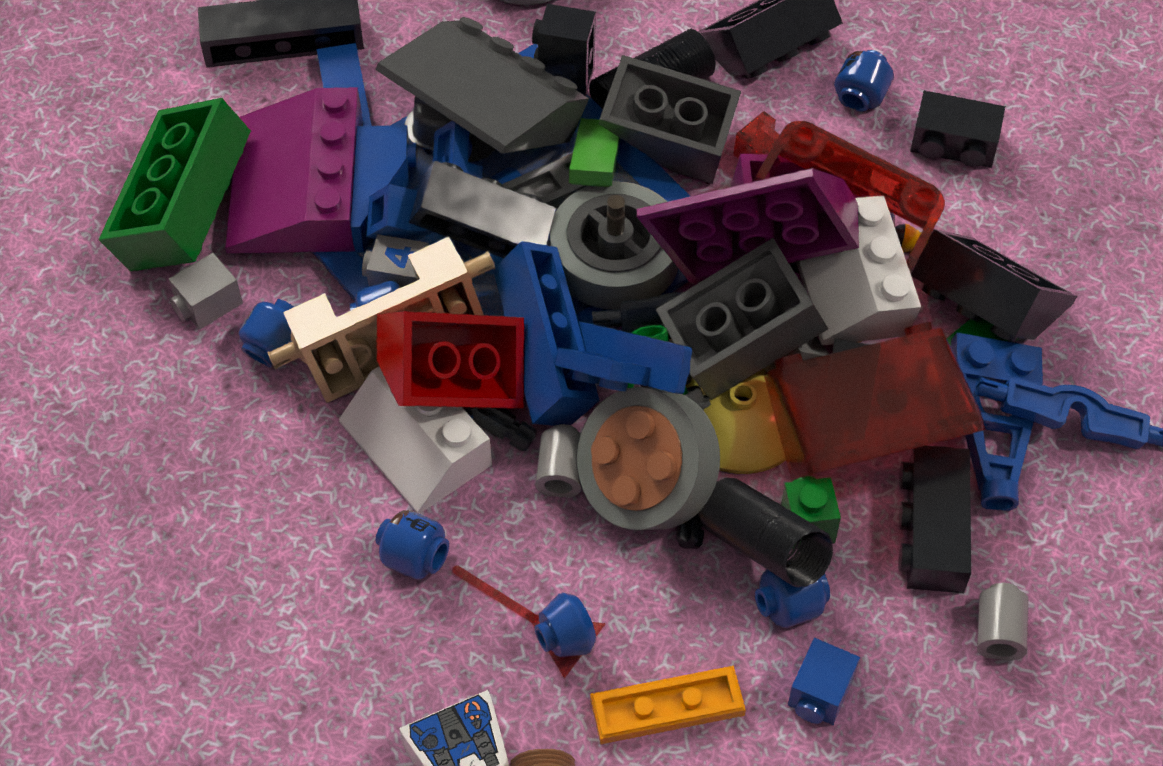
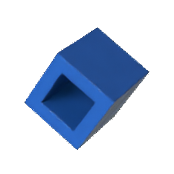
M814 637L791 687L788 706L794 708L796 714L808 722L820 724L824 721L834 725L855 677L860 657Z

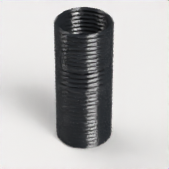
M692 28L635 57V59L700 79H706L713 75L716 67L714 53L710 44L699 31ZM618 67L595 77L589 84L590 97L602 109L604 108Z
M724 478L717 481L708 502L699 511L700 522L707 531L794 587H807L815 583L825 574L831 563L833 541L827 532L737 478Z

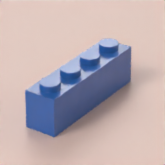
M521 241L495 267L496 269H493L504 315L507 317H524V393L532 424L551 426L565 424L571 426L600 401L594 383L572 379L573 370L555 366L559 347L586 352L558 248Z

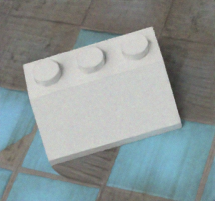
M884 196L855 198L858 202L859 248L796 261L803 287L829 328L818 335L821 345L834 344L835 338L858 342L906 337L921 309V304Z
M380 366L371 371L339 418L340 424L413 510L419 514L492 466L490 438L462 407L398 406Z

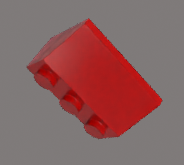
M412 311L377 314V362L398 406L523 408L524 317Z

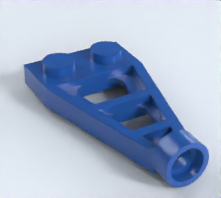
M956 333L951 340V383L968 449H970V457L978 488L981 490V506L985 509L1010 511L1019 505L1018 481L1034 422L1015 415L1008 417L986 413L982 408L980 397L974 395L975 385L980 376L1003 384L1011 377H1016L1043 385L1042 348ZM983 429L1011 435L1009 457L987 453Z

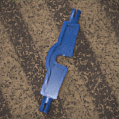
M981 376L976 382L974 395L1000 401L1002 412L1026 418L1048 428H1061L1066 423V418L1071 408L1080 415L1081 432L1086 439L1116 443L1134 449H1140L1146 443L1163 447V428L1150 425V416L1148 414L1109 404L1099 394L1085 387L1059 385L1052 388L1016 377H1011L1005 384L985 379Z

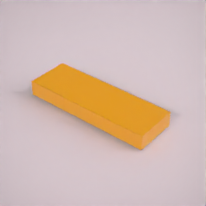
M734 665L590 694V702L600 745L745 716L746 713Z

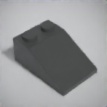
M622 55L599 120V125L672 172L713 184L741 91Z

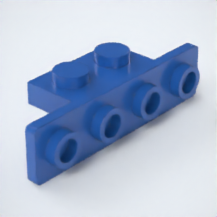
M578 321L586 352L558 348L555 366L573 370L572 379L599 384L603 388L624 392L627 391L628 383L675 394H683L690 372L692 348L581 321Z

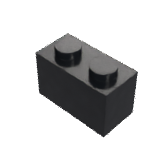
M547 3L543 19H536L532 33V44L538 45L534 53V59L542 62L545 65L544 70L554 77L560 76L577 85L576 90L584 96H587L595 69L596 12Z
M924 90L910 152L922 154L930 159L944 158L959 161L970 167L984 166L992 168L1006 106Z

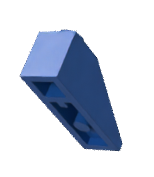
M407 125L357 126L351 231L355 253H364L373 238L366 237L369 196L388 184L408 188L410 168H417L418 166L417 142H409Z

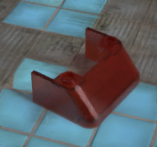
M793 121L787 124L759 169L754 182L772 178L782 159L785 158L805 169L813 168L842 178L850 191L860 197L884 196L889 212L922 228L906 258L911 273L944 210L945 199L940 188L934 183L818 124L809 121Z

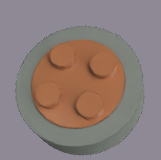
M633 387L627 388L626 392L618 391L613 393L593 410L580 436L577 451V468L580 483L588 501L607 521L627 529H668L679 526L693 518L708 502L719 474L720 449L718 438L710 419L702 408L689 397L655 388Z

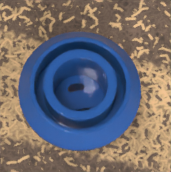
M564 592L559 593L539 613V624L535 625L534 629L536 637L545 652L552 650L558 657L587 655L591 652L596 643V633L585 606L577 596Z

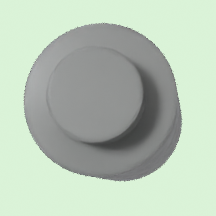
M560 424L544 431L541 435L535 486L540 493L546 496L571 498L581 492L582 486L577 468V451L581 433L575 427Z
M996 583L982 591L979 595L977 651L986 658L1013 661L1021 659L1027 654L1029 599L1017 586L1010 583Z

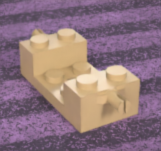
M447 237L409 254L408 258L417 281L398 288L378 299L336 317L324 293L283 312L291 329L292 342L267 352L275 370L300 358L301 361L308 365L326 403L359 389L371 371L379 367L377 362V314L412 311L484 315L472 284V278L496 269L489 252L486 251L484 254L464 262L457 253L450 238Z

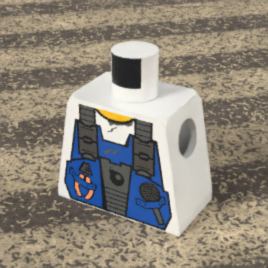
M488 690L399 728L403 747L415 766H509L494 706Z

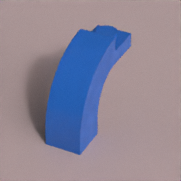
M454 121L436 130L434 134L433 162L453 163L461 167L463 172L481 178L483 166L468 163L472 152V141L469 139V131ZM388 184L370 195L366 237L376 239L377 235L417 240L433 233L409 223L418 190Z

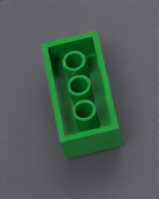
M223 98L158 110L99 237V241L129 271L193 263L200 254L204 240L216 217L218 207L230 184L232 174L239 158L243 154L244 146L251 132Z

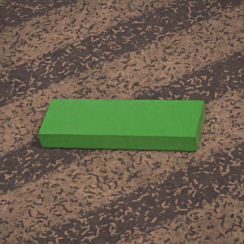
M581 118L569 168V183L572 185L612 186L620 137L599 125V119Z

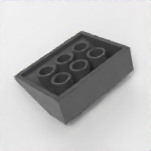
M461 17L457 21L440 22L377 64L376 71L502 154L571 142L589 100L588 97L576 90L577 85L560 76L554 77L544 70L545 65L532 57L521 56L513 51L514 46L509 41L499 37H491L482 31L483 26L480 23L466 17Z

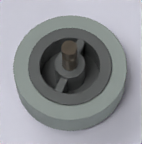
M613 181L610 187H584L570 195L559 206L554 214L550 229V246L558 248L571 296L590 306L620 310V303L622 301L655 297L667 290L676 277L678 267L636 217L637 209L667 202L663 197L641 185Z

